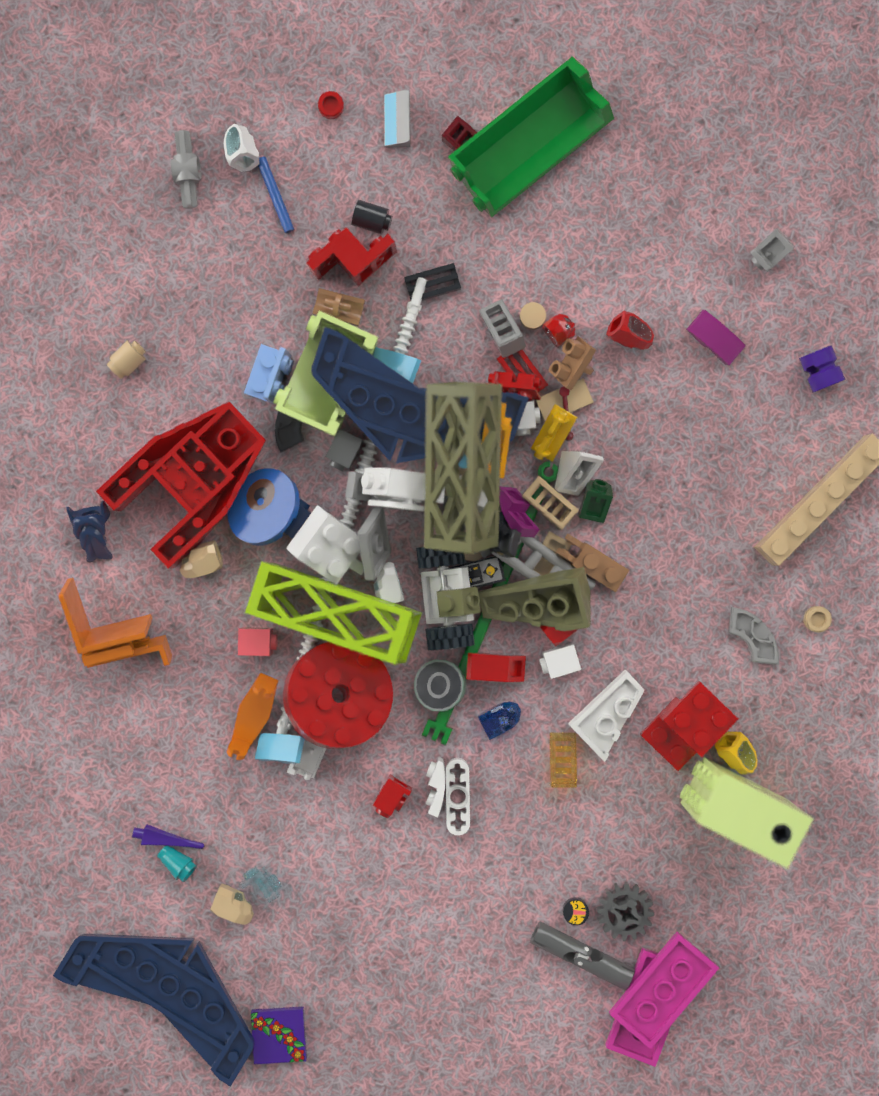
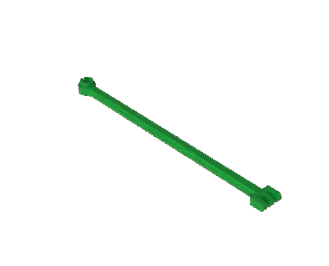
M544 462L539 466L537 474L550 485L557 478L558 467L553 464L551 467L553 475L547 477L543 471L544 468L550 467V462ZM540 486L531 497L535 500L544 488ZM530 504L525 513L534 522L538 511ZM522 542L519 544L517 549V559L519 558V555L524 546V543ZM502 562L506 581L493 584L492 588L508 583L513 568L505 562ZM482 611L473 630L475 645L466 646L458 665L465 680L468 653H478L492 619L483 618ZM454 708L445 712L439 711L435 721L428 718L422 736L427 737L430 728L435 731L431 740L436 741L441 732L444 734L441 744L446 745L452 732V728L448 727L447 724Z

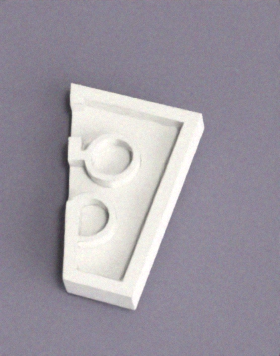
M624 670L568 724L605 762L609 756L608 752L613 743L618 740L627 718H630L644 689Z

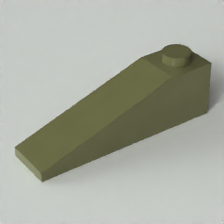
M584 567L561 570L478 592L483 618L512 623L515 621L531 623V626L536 627L541 625L555 627V630L560 631L590 628L591 626L590 588Z

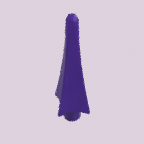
M146 824L144 829L134 827L132 838L142 839L141 845L204 848V844L171 834Z

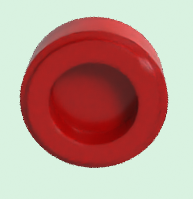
M327 91L319 97L318 109L324 118L336 119L344 111V102L337 92Z

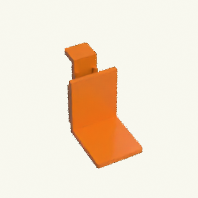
M74 578L67 579L58 597L77 652L82 654L81 658L84 666L90 668L158 650L164 666L170 665L172 653L166 635L154 638L146 637L152 622L151 614L91 629Z

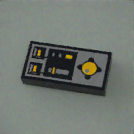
M496 556L449 567V569L468 567L470 587L481 588L506 581L502 561Z

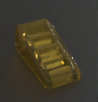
M550 732V787L577 788L576 732ZM555 741H570V746H556ZM556 752H570V757H556ZM556 763H570V767H556ZM556 774H570V778H556Z

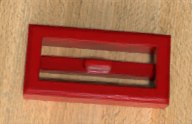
M520 350L517 353L530 371L542 379L541 387L536 388L539 393L548 386V383L525 352ZM512 354L507 356L519 373L527 374ZM499 356L496 360L504 371L514 374L504 360L507 357ZM515 374L513 382H517V376Z

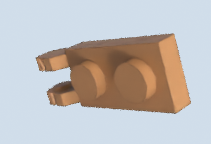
M567 534L564 539L571 545L580 548L575 557L563 548H558L556 553L570 561L571 565L575 568L584 567L588 576L616 592L630 570L591 545L583 543Z

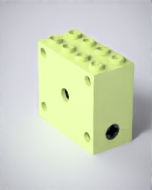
M706 757L703 758L702 762L697 761L692 770L694 777L690 785L686 784L680 793V798L682 799L680 803L697 823L788 869L813 818L788 799Z

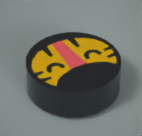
M572 897L564 903L562 912L569 924L577 926L586 922L589 917V908L583 899Z

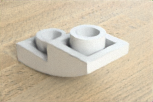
M438 757L436 763L431 762L426 776L430 778L428 785L437 788L436 791H430L426 801V805L429 806L428 814L435 817L439 815L445 791L444 759Z

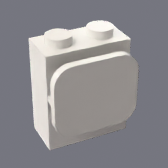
M365 468V473L361 480L362 494L374 495L375 498H378V500H368L369 506L425 512V506L416 504L425 502V473L392 468ZM445 488L436 503L444 502Z

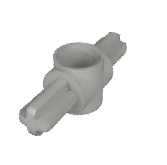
M179 130L175 132L177 155L171 159V172L174 183L180 185L183 208L193 209L198 206L196 184L202 179L201 172L198 171L201 170L198 156L192 154L190 132Z

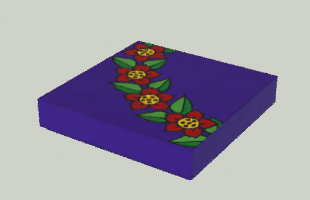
M304 1006L252 1009L251 1025L252 1036L255 1042L253 1048L254 1065L304 1062L307 1060Z

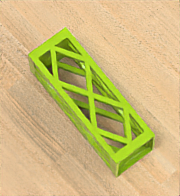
M262 561L245 610L247 614L395 665L406 663L422 615L420 611L339 584L336 585L333 582L277 563ZM283 576L294 579L281 583ZM312 586L316 588V590L321 594V596L325 599V601L330 605L332 609H330L327 606V604L322 600V598L317 594V592L313 589ZM304 588L322 611L301 616L283 593ZM327 591L359 602L339 607ZM276 596L293 617L289 616L276 600ZM369 609L388 633L365 638L346 614ZM390 612L400 615L398 622ZM337 616H339V618L344 622V624L349 628V630L357 639H355L350 634V632L345 628V626L341 623ZM329 618L340 633L311 624V622ZM392 640L389 650L373 645Z

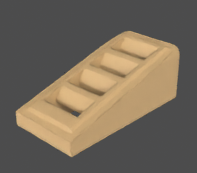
M540 476L536 478L522 495L527 502L559 530H562L579 511ZM542 486L544 490L534 500L531 496ZM547 493H550L552 495L544 506H541L539 504ZM557 500L559 504L551 513L548 512L547 509ZM564 506L567 510L558 520L555 516Z

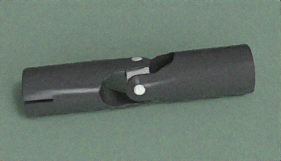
M541 921L536 925L530 939L531 944L623 990H626L630 985L635 970L633 967Z

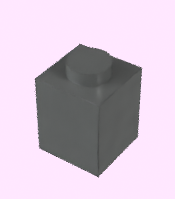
M338 429L325 456L331 460L329 465L342 472L345 467L351 470L364 441Z

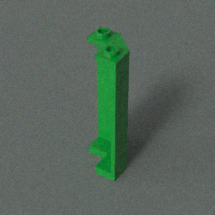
M572 56L449 155L448 158L453 166L450 171L459 182H463L474 197L472 202L480 212L485 210L493 217L614 119L610 102L593 88L589 71Z

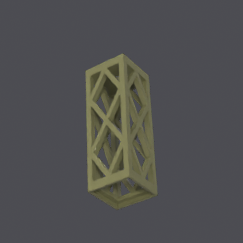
M472 382L427 384L424 548L472 554L498 546L502 384ZM460 397H469L466 405L462 408ZM446 416L449 430L443 444L437 431ZM484 418L490 431L481 444L479 430ZM465 453L467 457V470L462 479H460L459 461ZM435 458H436V461H437V464H438V465H437V468H436V472H435ZM490 461H491V475H490V472H489V464H490ZM445 488L448 499L442 515L436 502ZM483 490L488 502L479 514L477 504ZM463 524L466 527V532L459 531Z

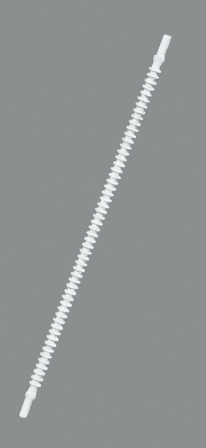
M418 277L412 299L407 305L406 317L402 318L404 324L400 325L402 331L398 332L400 337L395 340L397 346H393L397 353L405 354L409 352L406 348L411 346L409 339H413L411 332H415L413 326L418 323L416 317L421 310V298L428 281L424 278ZM369 438L364 440L366 446L362 447L364 453L359 455L362 459L361 462H357L359 469H355V472L364 474L365 468H373L370 464L371 461H375L373 455L377 454V451H375L377 446ZM346 498V501H348V504L344 505L346 511L341 513L344 517L343 520L340 519L339 521L351 528V526H355L352 522L353 519H357L355 512H359L357 506L361 505V502L357 499ZM322 577V578H321V579L330 581V580L327 579L326 577ZM317 592V594L322 598V600L327 604V606H329V604L325 601L321 594ZM317 604L312 607L314 613L322 611ZM322 620L311 622V624L323 627V624H321ZM308 634L303 636L305 642L301 643L303 649L299 650V653H301L300 657L316 647L314 643L319 641L317 637ZM281 707L283 712L277 723L276 734H287V731L291 728V722L284 707Z

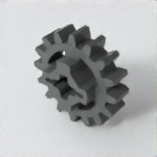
M624 882L623 888H619V885L614 883L615 890L611 891L606 888L607 897L599 896L598 898L600 903L603 904V906L596 907L597 913L603 914L598 917L599 924L605 923L603 926L605 933L612 930L611 936L613 939L620 934L623 941L627 940V935H631L636 940L637 932L645 935L646 932L643 927L645 925L652 926L648 917L654 916L655 913L648 908L653 905L651 899H646L648 894L645 890L639 893V886L637 884L631 889L628 882ZM625 895V897H623V898H621V899H618V900L615 899V898H617V897H619V896ZM637 900L641 902L642 913L635 908ZM629 907L631 913H625L622 916L620 910H626ZM608 910L615 914L613 923L608 917Z

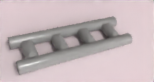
M521 537L519 544L522 542L533 550L525 564L516 557H501L491 551L492 554L527 579L541 576L533 569L542 557L555 565L550 573L575 568L538 540L531 537ZM587 576L589 588L592 590L596 582Z

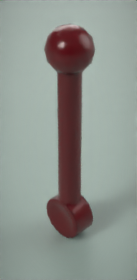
M562 386L559 389V394L562 396L563 409L569 412L567 396L570 390ZM571 431L566 437V441L573 439L574 435Z

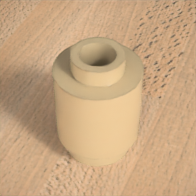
M127 340L109 357L110 361L107 363V366L122 379L125 375L129 376L146 360L143 355L146 351L138 342L133 341L131 343Z

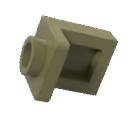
M477 587L436 591L439 618L480 613V597Z

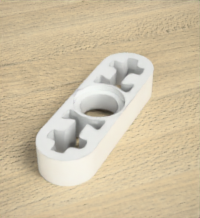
M453 758L446 765V825L449 832L454 835H463L470 827L469 766L462 758ZM458 763L462 769H465V772L460 774V782L466 781V785L454 784L450 786V781L455 782V773L450 772V769H453L455 764ZM460 789L465 793L466 797L462 803H454L451 800L450 794L453 790ZM450 807L454 809L466 807V812L461 810V820L466 821V824L461 825V829H456V826L451 824V821H455L456 814L455 810L450 812Z

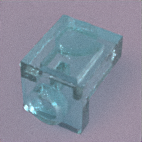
M255 866L242 875L244 879L239 884L242 889L256 882L269 903L279 897L281 883L274 874H269L265 866L257 869Z

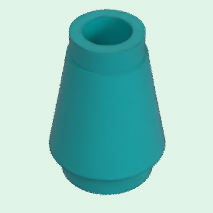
M164 846L157 855L176 880L180 879L182 882H185L197 867L193 863L194 859L170 846Z

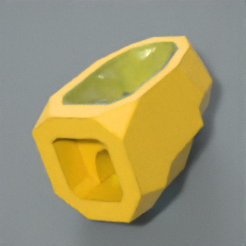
M726 732L715 743L714 746L718 756L723 758L731 769H735L742 775L754 772L758 761L756 751L743 733Z

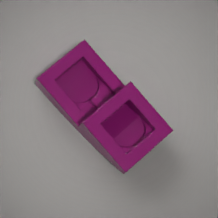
M702 310L686 329L703 347L709 348L725 365L730 366L746 346L733 332L706 310Z
M499 486V504L510 528L519 531L521 537L534 538L540 529L525 513L530 503L522 497L517 488Z

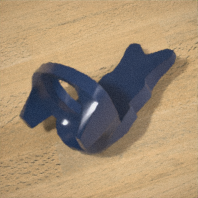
M102 501L100 506L83 508L77 511H73L69 506L66 507L73 527V533L76 539L80 540L81 547L87 554L86 561L90 563L96 559H112L113 555L106 547L105 523L110 517V511L106 502Z

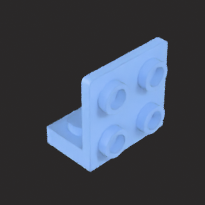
M261 344L244 394L275 404L273 402L279 388L283 390L285 388V385L282 384L284 375H289L294 362L290 359L292 355L285 348L280 347L277 350Z

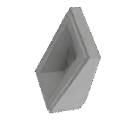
M502 299L479 310L503 358L526 347L524 337ZM500 312L503 313V314H501V315H499V316H497V317H495V318H493V319H491V320L489 319V317H491V316H493V315H495V314H498V313H500ZM504 321H507V322H505V323H503V324H501V325H499V326H497V327L494 328V326H496V325H498V324H500V323H502V322H504ZM509 330H512V331H510V332H508V333H506V334H504V335H502V336L499 337V335H501V334H503V333H505V332H507V331H509Z

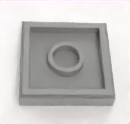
M374 507L357 533L365 580H375L391 554L383 507Z

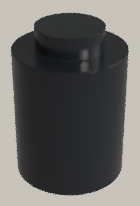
M358 200L353 212L351 225L382 235L384 230L389 231L393 216L389 215V209Z

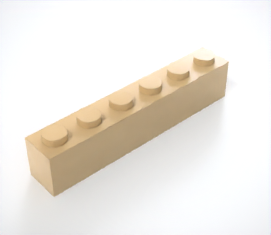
M873 433L863 436L754 547L772 566H780L879 465V439Z

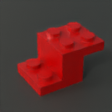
M346 227L342 231L340 229L335 231L328 238L329 243L322 249L318 247L313 250L308 256L310 260L306 263L317 280L321 279L336 264H339L356 285L360 286L397 253V248L393 238L387 234L384 237L380 235L374 239L369 245L371 249L367 251Z
M698 681L681 699L675 697L649 723L640 735L679 771L696 753L703 757L739 718Z

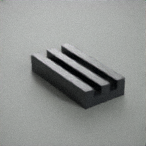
M451 263L404 277L410 301L416 285L412 286L411 282L417 281L418 277L428 278L451 271V275L427 281L425 288L454 281V285L423 293L422 301L461 290L455 264Z

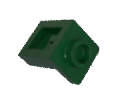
M601 479L590 480L585 486L586 491L578 515L582 519L604 523L613 499L612 487Z

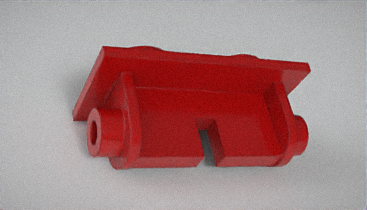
M495 371L494 374L490 373L488 376V383L502 384V392L526 396L529 398L527 402L541 400L536 388L541 387L542 379L537 377L536 374L518 373L517 382H513L514 374L510 372Z

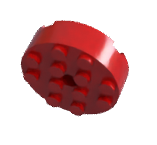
M331 642L322 643L303 654L291 667L283 689L284 709L295 731L308 742L327 749H342L356 746L377 734L387 721L393 703L392 681L381 659ZM334 688H338L343 694V699L340 703L336 702L332 697V690Z

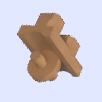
M319 288L312 314L317 316L318 311H321L348 324L359 326L365 299Z
M579 336L575 340L567 339L565 341L562 351L566 356L562 362L558 360L553 361L549 368V372L565 388L570 390L573 389L583 373L591 375L594 371L589 366V363L596 349Z

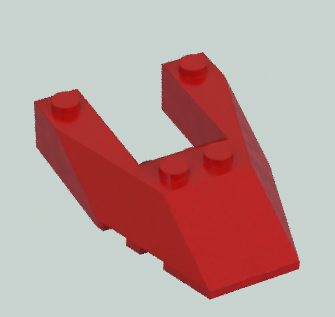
M229 401L199 415L195 419L154 436L96 492L114 511H122L157 479L188 512L180 522L150 549L168 569L175 568L227 515L266 439Z

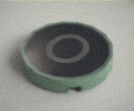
M435 659L425 663L418 670L414 679V691L418 701L425 708L431 711L445 712L451 710L462 701L466 692V680L456 664L448 660Z

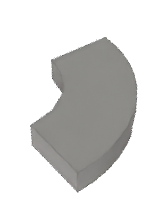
M731 607L728 633L737 635L746 642L750 650L751 662L779 665L777 643L768 627L754 614L740 608Z

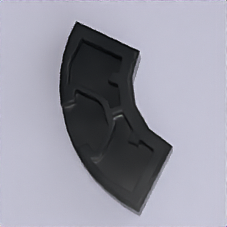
M278 411L275 421V439L278 449L282 453L304 442L301 432L303 422Z
M500 511L498 546L489 549L501 557H516L521 533L516 529H509L503 512Z

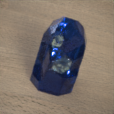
M509 701L497 704L478 714V718L489 740L515 727L520 721L521 709L517 703Z

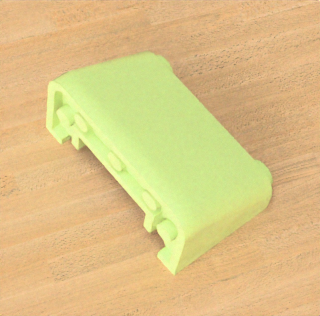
M318 311L317 316L312 315L307 324L306 330L310 331L309 339L289 384L284 390L279 388L273 403L277 404L275 408L277 411L335 437L347 413L317 382L311 371L324 328L327 327L339 331L371 355H373L377 346L378 337Z

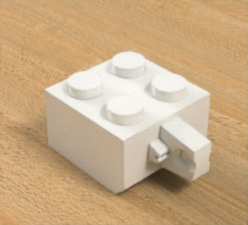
M317 505L286 549L298 560L336 585L349 568L362 575L364 572L363 564L357 559L360 553L357 533Z

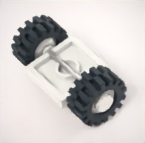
M424 547L416 548L418 569L439 567L437 571L421 572L426 624L443 623V626L425 629L427 649L430 651L449 650L475 645L471 623L454 625V622L474 620L473 614L439 618L436 591L470 587L468 567L456 569L445 567L465 564L464 553Z

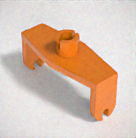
M260 673L241 701L232 740L226 750L229 757L236 754V760H243L250 746L271 716L279 680Z

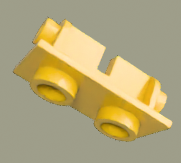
M554 404L531 447L535 451L534 456L540 460H543L545 457L553 462L578 417Z

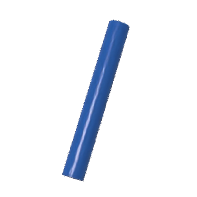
M265 156L260 157L258 167L285 233L294 231L293 224Z

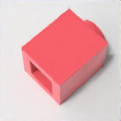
M242 627L238 629V655L270 656L273 654V650H277L278 637L277 634H273V628Z

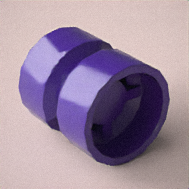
M832 345L799 358L804 372L810 374L807 380L812 393L846 380L841 367L835 365L837 357Z

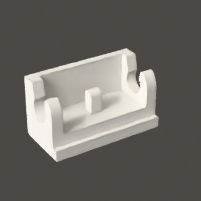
M305 740L300 763L290 764L287 773L292 775L300 774L304 776L305 780L314 779L326 748L316 746Z

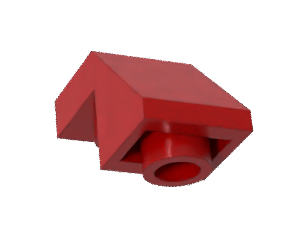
M468 653L466 679L524 682L526 656Z

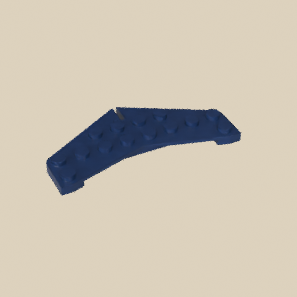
M325 327L312 365L313 377L390 462L398 438L403 439V443L396 463L425 459L426 388H418L339 331ZM502 392V403H506L505 417L511 418L510 443L515 438L529 398L517 393ZM460 397L462 408L466 405L469 397ZM446 416L437 431L443 444L449 430ZM484 418L479 430V437L481 443L485 421Z
M82 934L74 940L53 977L66 984L85 986L152 1006L163 1013L210 1065V1070L214 1075L231 1087L251 1054L255 1041L200 941L188 960L184 961L182 959L195 938Z

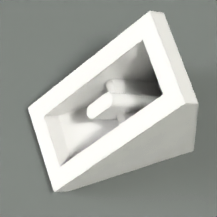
M562 451L555 490L579 496L603 463V457L584 452Z

